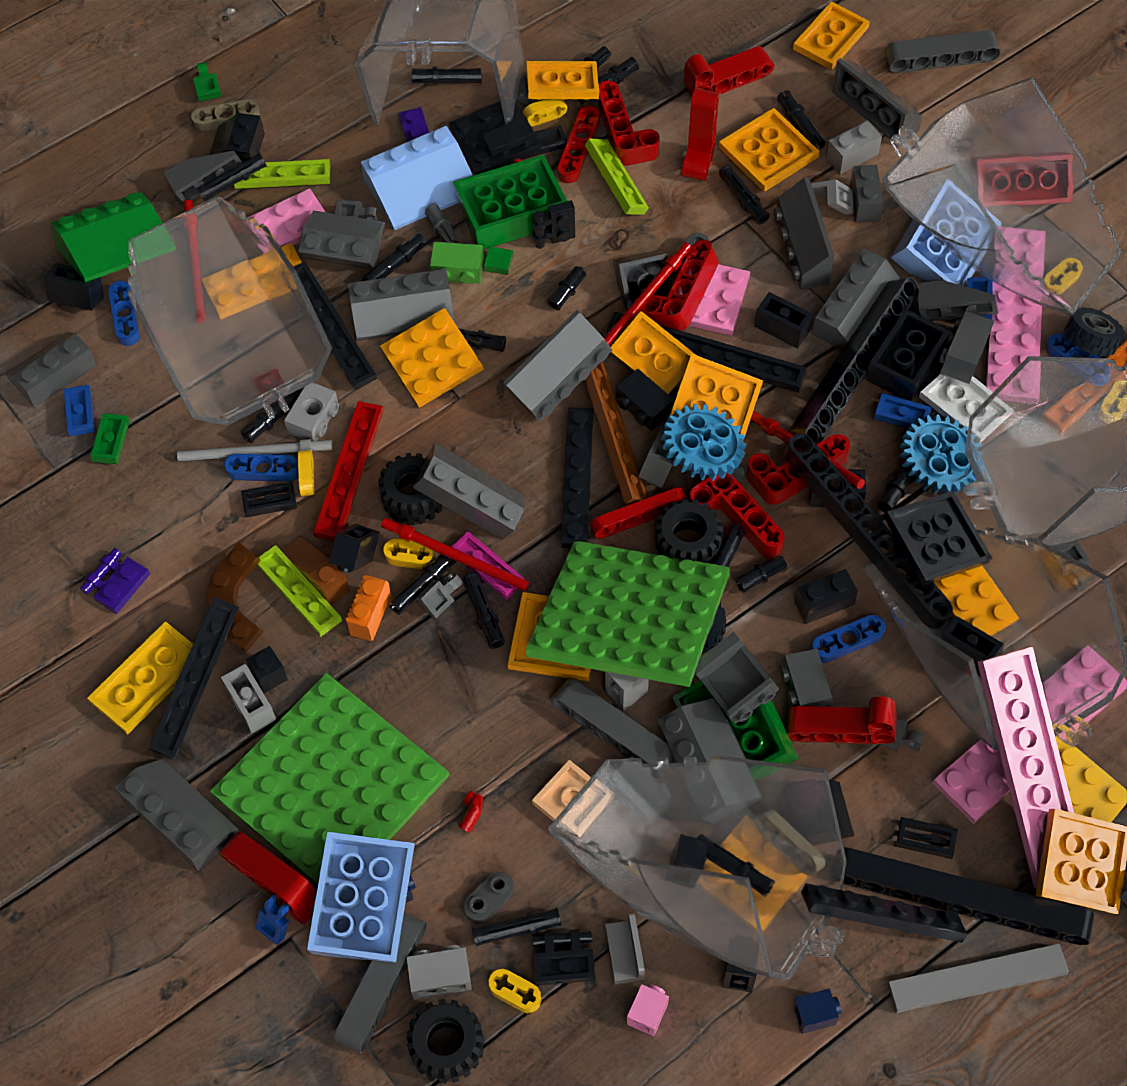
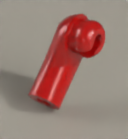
M469 791L464 797V804L469 805V808L458 825L471 833L481 816L484 802L480 793L476 794L474 791Z

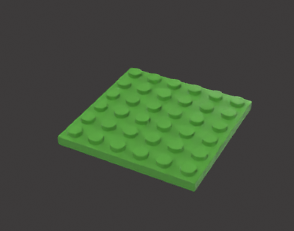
M574 542L526 647V657L690 687L727 584L730 567L698 561L693 562L686 559L679 561V558L672 559L664 555L587 542Z
M326 673L210 792L214 798L318 886L327 832L390 840L450 775L448 770Z

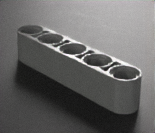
M991 30L895 41L888 44L885 48L889 69L893 73L990 62L997 59L1001 54L996 35Z
M568 678L551 698L552 703L557 709L628 759L633 757L638 763L640 761L644 762L651 770V775L655 777H660L675 758L669 744L573 678Z
M404 912L396 962H371L334 1035L335 1042L360 1054L364 1052L408 967L407 957L413 956L425 934L427 922Z

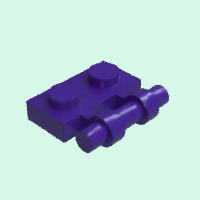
M113 548L108 555L105 554L100 559L101 564L93 573L89 572L84 578L85 582L80 587V590L88 595L93 588L97 589L98 592L93 596L96 602L117 614L148 578L150 573L147 568L129 557L122 564L117 563L116 561L121 557L122 553ZM109 570L113 572L106 582L101 580Z

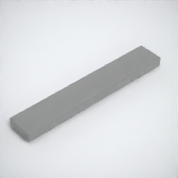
M1060 944L889 981L888 987L895 1011L899 1013L1064 976L1069 973Z

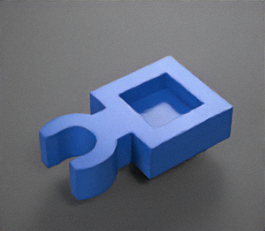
M274 894L264 903V907L259 910L255 929L278 945L285 939L289 920L284 915L289 911V905L285 903L280 908L276 903L277 896Z

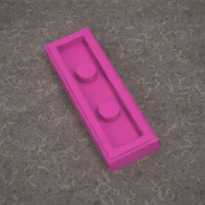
M468 531L451 546L525 580L524 577ZM467 566L471 571L478 573L484 582L506 600L518 590L514 586Z

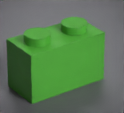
M434 242L430 263L431 271L446 269L448 281L481 284L484 263L483 245Z

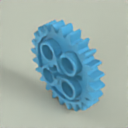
M694 404L690 410L685 405L682 412L677 409L673 416H669L661 440L665 441L662 448L669 450L666 455L667 458H675L673 466L682 465V473L690 470L692 478L698 473L701 480H704L706 475H709L712 481L715 480L717 475L724 479L726 473L731 475L735 468L738 469L745 455L744 450L747 446L743 442L745 435L738 434L741 426H733L732 424L735 419L727 420L725 418L727 412H723L720 415L717 414V407L709 411L706 404H704L702 409H699L697 404Z
M939 414L933 419L927 415L923 420L919 418L914 424H911L907 432L902 436L904 441L899 447L903 451L899 456L907 459L902 464V467H910L911 470L907 475H915L917 477L914 482L915 484L922 481L924 483L923 490L930 486L932 487L933 494H936L940 489L942 494L954 491L957 494L960 490L963 492L976 481V477L981 473L979 468L983 465V462L978 459L983 453L976 451L980 443H973L971 441L975 435L966 434L967 426L961 429L958 427L959 420L952 424L950 423L949 416H946L941 421Z

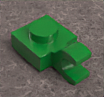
M206 61L197 63L200 76L193 78L199 102L222 97L216 73H208Z

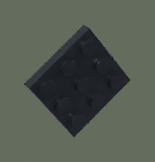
M513 96L449 122L450 129L475 175L506 166L516 159H522L542 150L537 137L494 156L488 150L482 134L525 117Z
M954 491L887 511L884 515L886 523L922 586L983 566L993 559Z

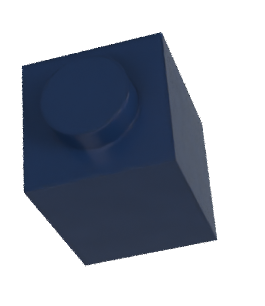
M830 988L795 997L793 1003L802 1034L836 1025L839 1015L842 1013L837 996L832 997Z

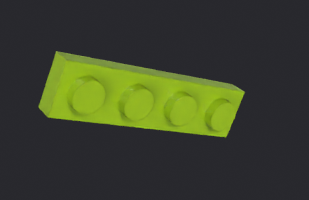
M588 139L585 147L621 205L622 210L625 214L645 215L649 207L607 139Z
M330 160L265 162L267 167L250 175V179L246 181L243 179L234 184L235 189L330 184Z
M277 545L258 557L261 561L257 564V567L320 637L342 622L341 616Z

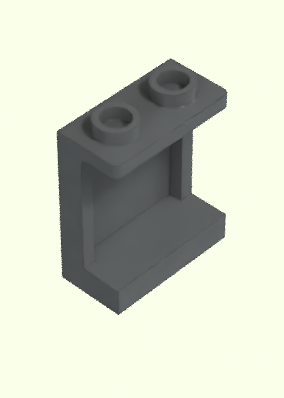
M735 632L731 633L699 659L695 674L734 724L748 719L753 714L755 708L760 704H766L771 701L779 690Z

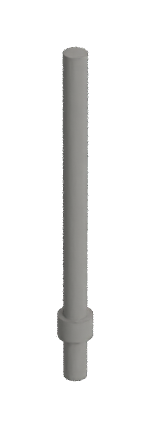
M302 439L296 443L177 451L178 461L228 458L232 454L274 455L298 453V451L312 450V452L333 450L332 440L311 441V439Z

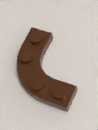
M239 542L220 563L211 578L207 596L208 609L213 597L238 606L237 594L239 587L261 561ZM238 609L227 637L247 652L263 631Z

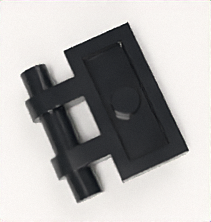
M572 200L548 206V213L543 214L541 211L534 213L532 228L535 231L532 237L536 248H544L547 239H551L553 244L575 238V207Z
M570 929V933L553 934V931L544 932V935L533 936V948L545 947L546 951L545 953H534L536 986L595 981L593 948L581 949V943H592L591 931L579 932V929ZM572 945V950L554 952V946Z

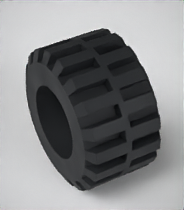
M405 453L406 457L396 456L395 461H389L386 464L387 469L383 468L380 472L381 477L378 484L381 501L385 512H388L392 519L397 517L399 523L403 524L405 521H408L409 525H414V522L419 521L420 524H423L427 518L430 520L434 519L435 512L440 513L442 511V504L421 492L413 495L400 492L404 486L415 483L426 460L420 453H416V456H411V453Z
M682 499L680 504L675 501L671 503V508L666 506L662 510V515L659 514L656 524L655 547L658 549V555L668 556L672 559L679 558V561L686 559L693 562L698 561L711 564V560H715L721 548L723 534L722 521L720 517H717L715 509L709 510L707 503L704 502L701 505L698 504L699 500L693 499V502ZM690 529L701 534L702 538L695 542H685L678 539L675 534L681 530Z
M445 999L438 1000V1005L433 1006L432 1002L426 1004L427 1009L425 1011L420 1008L416 1012L417 1018L415 1020L411 1019L409 1023L410 1031H407L406 1036L408 1041L407 1047L413 1064L416 1065L417 1070L422 1075L426 1074L427 1078L431 1081L439 1079L440 1083H447L448 1079H452L454 1083L458 1082V1077L462 1075L465 1078L471 1074L470 1070L472 1068L476 1069L479 1065V1057L482 1058L484 1052V1037L476 1014L474 1012L471 1013L468 1006L463 1004L461 1007L456 1000L451 999V1003L448 1004L445 1002ZM452 1027L459 1030L463 1035L464 1040L461 1047L455 1053L447 1056H440L431 1052L428 1048L431 1035L440 1028Z

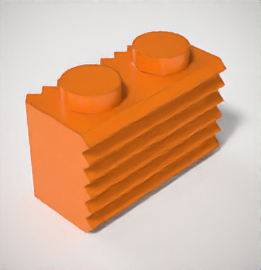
M364 575L362 576L363 580L361 585H359L355 599H353L354 603L351 604L352 608L349 609L350 613H347L348 617L345 620L350 636L373 641L390 600L391 592L389 582L386 580Z

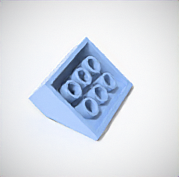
M447 126L361 161L363 180L394 230L427 217L425 210L433 204L438 205L440 210L459 203L453 182L473 176L457 141Z
M947 178L930 190L890 258L909 274L927 282L945 280L966 286L967 278L972 277L995 236L996 227L999 228L1001 223Z
M327 832L307 947L311 954L347 959L396 962L414 843Z

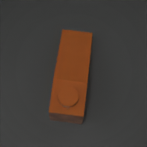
M302 537L297 538L281 550L330 605H333L350 592L347 577L342 571L338 570L336 565L329 563L330 559Z

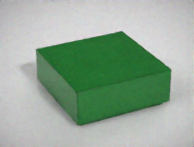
M489 246L484 271L508 275L513 259V250Z

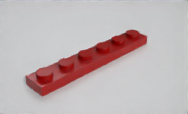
M357 402L314 529V536L316 538L335 541L336 533L345 529L383 414V406Z

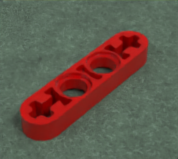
M585 106L578 113L558 164V177L564 183H574L580 176L588 155L585 144L588 139H594L600 123V112L596 107ZM591 116L588 125L586 124V119H588V117ZM585 132L589 136L587 138L581 139L578 138L576 135L578 133ZM573 150H578L582 154L571 156L569 153ZM569 164H571L572 170L569 173H565L569 169Z
M673 488L596 517L590 523V527L597 539L606 538L657 519L659 514L662 515V510L666 506L671 508V503L676 501L680 504L682 499H687L688 502L689 499L683 488Z

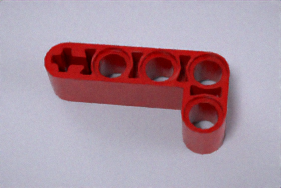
M761 46L748 49L708 65L701 54L691 56L685 63L684 85L691 95H693L695 88L723 94L766 77L773 71L774 63Z
M610 80L601 82L599 84L598 107L610 144L624 166L655 160L659 156V133L653 129L634 132L619 86Z
M699 88L694 89L690 107L688 149L682 166V177L706 181L715 150L719 92Z
M708 240L695 242L668 296L652 295L641 308V311L657 324L680 331L685 330L690 325L719 263L712 244Z
M835 434L817 444L827 457L841 466L847 462L850 441L845 435ZM763 453L753 454L748 460L747 480L768 504H780L808 487L800 477L792 476V474H798L788 462L777 467L770 457ZM755 468L763 469V471H757ZM770 487H777L778 490H773Z
M726 473L724 479L717 475L714 481L708 477L691 489L689 502H693V499H702L709 505V510L714 508L716 511L720 508L733 524L740 526L739 531L742 527L745 529L746 539L764 558L772 559L777 555H781L785 539L784 532L732 474ZM717 486H725L726 488L720 489ZM734 504H741L743 507H736ZM751 522H756V523H758V524H760V525L754 526V525H751L750 523H751Z
M877 696L869 700V708L790 707L787 713L786 732L790 740L795 742L890 744L896 741L897 710L895 701L889 697Z
M238 830L219 851L221 857L232 867L271 896L275 894L277 900L282 905L288 904V913L299 923L305 925L313 916L317 895L314 887L301 874L243 832Z

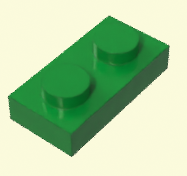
M102 414L90 456L92 462L118 465L130 423L128 416Z

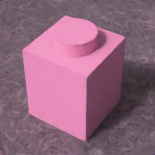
M641 984L628 1013L627 1025L655 1036L668 1006L669 996L665 995L666 992L655 985L650 984L647 987Z

